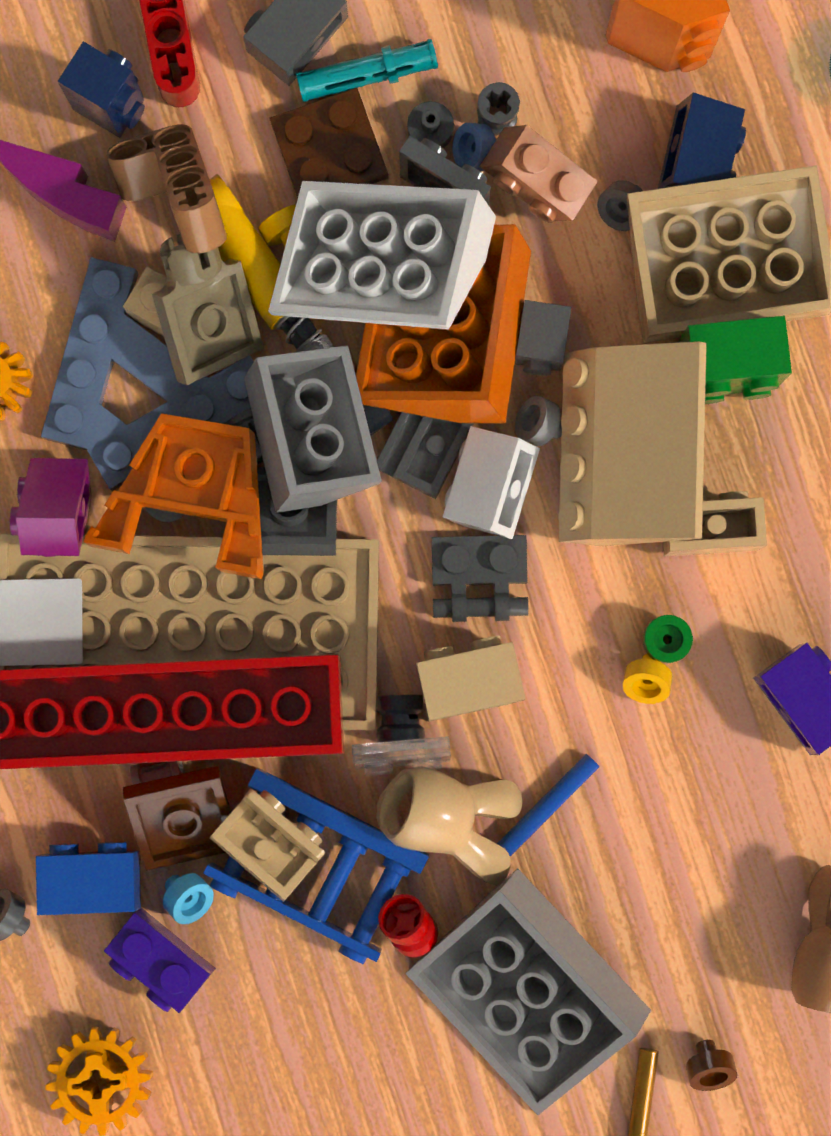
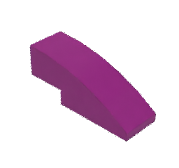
M0 140V163L32 197L59 217L81 229L111 241H116L126 210V205L120 195L85 185L88 176L79 163Z

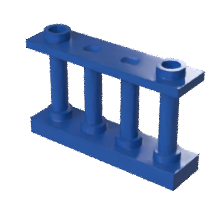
M260 768L256 769L248 787L256 790L259 795L265 790L281 802L282 805L299 812L300 814L296 821L306 824L314 832L322 834L326 826L342 834L339 843L343 846L310 911L287 900L283 902L268 888L266 890L242 878L241 875L245 868L231 856H229L224 868L213 862L207 865L203 874L213 878L210 886L232 898H236L238 892L340 943L341 946L338 951L358 963L364 964L367 958L377 962L382 949L370 943V940L379 924L378 916L380 909L387 900L392 898L402 876L408 877L411 870L421 874L429 854L398 847L380 829ZM368 848L385 856L382 863L385 869L353 933H350L328 922L327 919L359 855H365Z

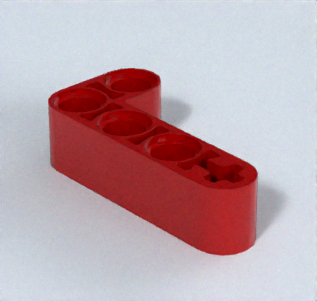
M139 0L153 76L162 99L173 107L191 105L200 93V80L185 0ZM166 29L180 31L178 38L173 42L163 43L157 40L159 34ZM170 63H178L182 74V85L180 86L172 85L174 79Z

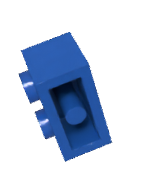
M127 842L98 843V852L79 853V844L49 845V854L36 856L37 915L135 912L141 909L140 850L127 851Z

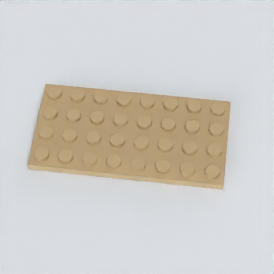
M0 534V580L77 578L82 580L83 662L81 664L0 666V670L339 655L341 663L343 730H376L379 539H336V556L263 555L264 573L261 580L224 573L215 568L223 537L134 536L130 554L90 547L84 543V535L79 556L44 557L21 555L19 537L11 534Z

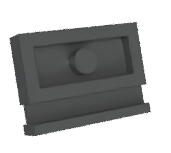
M402 412L377 460L379 471L436 499L459 455L462 443L467 439L470 426L473 427L474 423H457Z

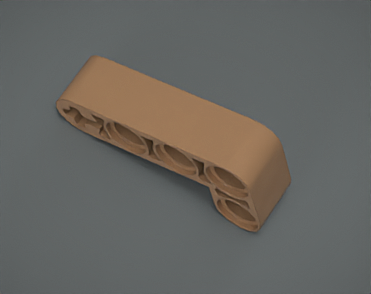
M185 124L168 126L123 140L109 148L106 156L121 198L126 201H138L167 192L184 247L188 252H209L218 248L226 241L227 233L193 130L190 126Z

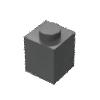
M524 300L515 364L524 365V372L533 375L550 376L552 370H561L572 307Z

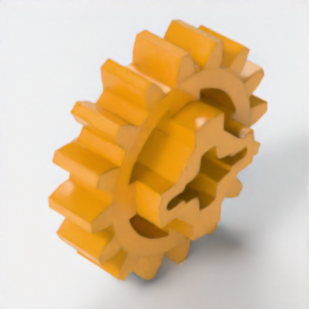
M94 1026L90 1030L88 1040L78 1031L71 1036L74 1048L66 1044H61L57 1048L56 1052L63 1061H52L48 1064L47 1070L56 1074L57 1079L49 1081L45 1085V1090L58 1093V1098L50 1107L52 1110L61 1107L66 1109L67 1113L62 1121L64 1125L69 1124L75 1118L81 1121L79 1126V1133L85 1134L91 1125L94 1124L97 1125L99 1135L105 1136L109 1130L110 1122H113L115 1127L121 1131L127 1126L125 1113L137 1118L143 1111L136 1100H148L151 1096V1091L143 1087L142 1083L153 1077V1071L141 1070L140 1067L148 1057L147 1052H141L135 1055L131 1049L135 1045L136 1039L132 1036L123 1044L118 1041L119 1029L115 1027L107 1037H102L100 1027ZM86 1051V1066L83 1070L69 1073L75 1058ZM109 1051L117 1054L127 1066L117 1064L110 1058ZM97 1070L100 1071L101 1078L115 1080L109 1082L102 1091H99L98 1083L85 1081L90 1079ZM130 1088L126 1101L118 1108L112 1110V1105L114 1104L113 1094L116 1091ZM73 1095H78L89 1104V1110L81 1106L74 1099Z

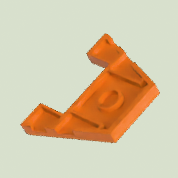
M161 413L129 464L132 467L130 473L118 491L113 490L104 505L107 507V510L96 528L90 527L85 535L84 543L94 548L130 554L143 507L224 521L227 523L215 568L224 573L262 580L264 571L255 433L245 427Z

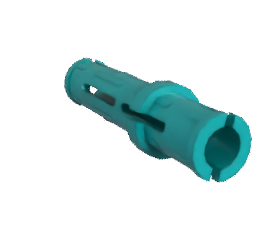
M432 39L391 49L389 45L381 47L382 52L313 70L296 72L302 100L307 102L322 96L389 80V84L399 82V77L438 69Z

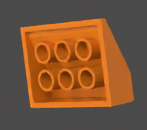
M515 224L494 225L486 261L449 329L365 323L356 374L363 405L457 423H506L531 257V249Z

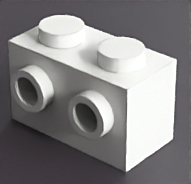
M470 426L467 439L462 443L459 450V465L453 484L449 487L445 496L443 518L468 528L513 539L540 448L517 437Z

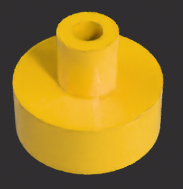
M296 204L275 212L260 224L258 230L268 246H275L283 243L284 246L286 245Z
M645 654L642 656V659L634 660L626 666L623 691L629 698L640 703H660L670 695L672 672L665 664Z

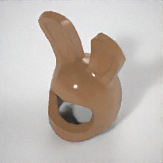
M826 865L816 873L809 887L808 911L811 932L804 937L797 949L793 962L791 988L796 1003L813 1010L831 1013V866Z

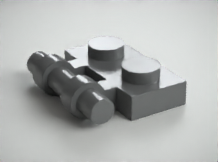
M514 535L513 539L501 536L432 537L433 586L451 585L452 598L433 599V618L452 617V622H467V617H495V621H509L510 616H528V597H509V584H527L526 535ZM494 584V598H466V585Z

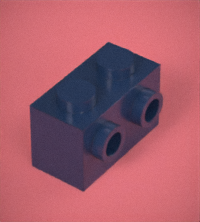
M83 41L58 80L72 109L121 138L127 127L132 129L136 126L144 112L145 105L142 104L144 97L138 85V78L130 70L132 64L113 50L108 49L106 54Z
M694 92L678 104L675 110L658 189L735 178L736 172L732 170L735 154L741 150L746 136V128L742 126L745 109Z

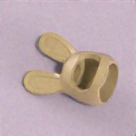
M418 766L402 770L387 785L378 800L376 817L380 830L396 846L419 852L453 855L478 879L492 885H498L509 874L511 867L509 853L500 845L475 833L472 830L475 816L499 819L516 817L522 808V796L517 785L509 780H498L469 786L458 782L442 772ZM413 788L410 810L403 826L400 827L397 820V808L402 797Z

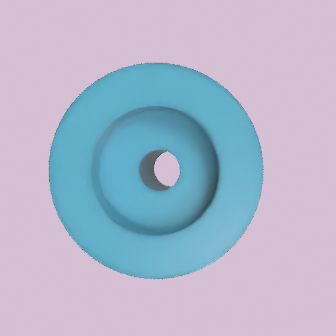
M189 873L181 877L173 875L165 882L166 892L163 897V907L177 923L190 924L200 919L208 911L213 902L214 892L210 885L198 874Z

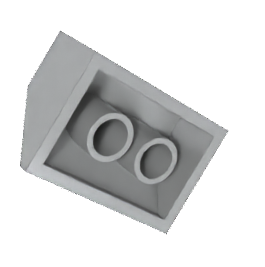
M348 346L263 356L255 359L244 376V381L275 513L322 506L379 485L382 482Z

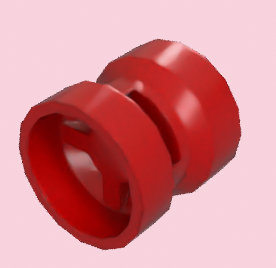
M408 894L396 895L387 900L380 909L378 916L379 927L399 953L406 957L415 958L425 955L436 944L439 935L438 925L416 897Z

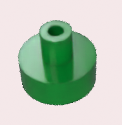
M663 615L652 620L645 628L643 645L647 654L654 660L662 663L677 662L683 659L692 647V631L689 625L680 617ZM664 636H667L669 638L668 644L664 643Z

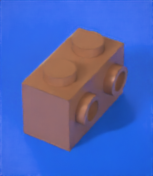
M528 125L504 127L479 166L494 177L493 182L500 189L521 198L530 205L529 210L535 216L548 223H553V221H573L598 182Z

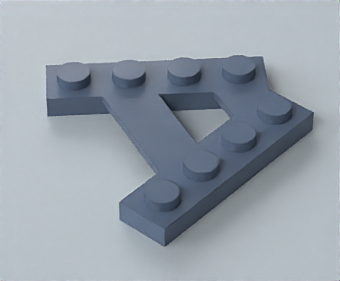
M91 257L41 437L44 440L87 450L107 486L113 491L122 486L132 469L129 464L161 413L225 424L235 415L250 409L244 376L254 361L249 355L211 377H203L189 385L177 382L167 346L130 319L123 308L124 303L135 287L138 271L135 268ZM113 363L118 364L167 402L130 424H125L102 406Z

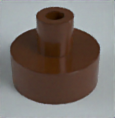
M703 1040L696 1044L697 1054L686 1063L690 1086L693 1089L699 1091L717 1090L732 1084L737 1079L738 1073L733 1055L730 1052L716 1050L713 1040Z

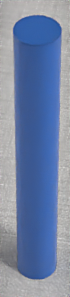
M585 754L497 844L505 848L511 857L599 768V765L588 754Z

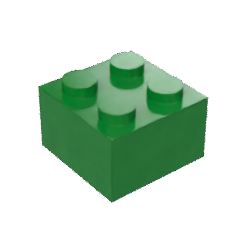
M785 316L688 325L677 342L700 341L706 343L705 404L724 401V395L742 393L744 400L770 397L771 390L778 389L792 374Z

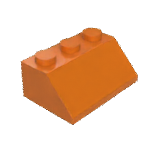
M614 0L605 36L609 45L665 72L680 68L681 72H690L704 66L708 62L707 59L713 53L729 15L730 8L727 0Z

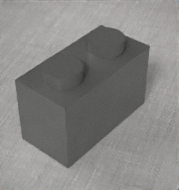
M274 0L265 12L258 10L247 22L244 28L246 34L243 36L246 50L252 57L290 86L297 78L296 72H302L346 21L348 18L347 1Z

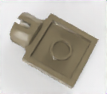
M178 234V246H174L172 237L161 244L160 256L167 277L166 284L160 291L153 293L152 297L176 380L179 383L189 385L264 349L241 261L230 258L223 262L218 248L204 253L188 252L184 247L181 235Z

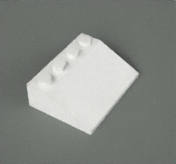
M302 181L268 312L275 316L449 329L486 261L496 216L478 190Z

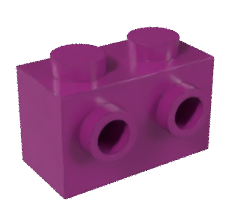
M31 458L26 477H19L17 496L19 506L11 508V535L19 537L21 555L44 557L79 556L92 498L88 459Z

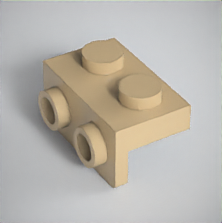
M250 789L245 794L243 800L211 835L210 839L284 902L325 854L324 850L319 847L323 840L306 824L300 822L296 827L282 815L285 807L269 792L263 790L259 795L253 789Z

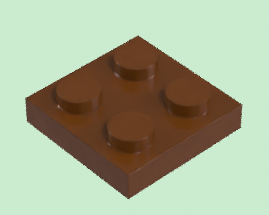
M358 88L270 117V122L297 199L302 181L374 184L388 179V172Z
M218 766L123 787V800L146 871L226 853L210 839L211 835L231 813Z

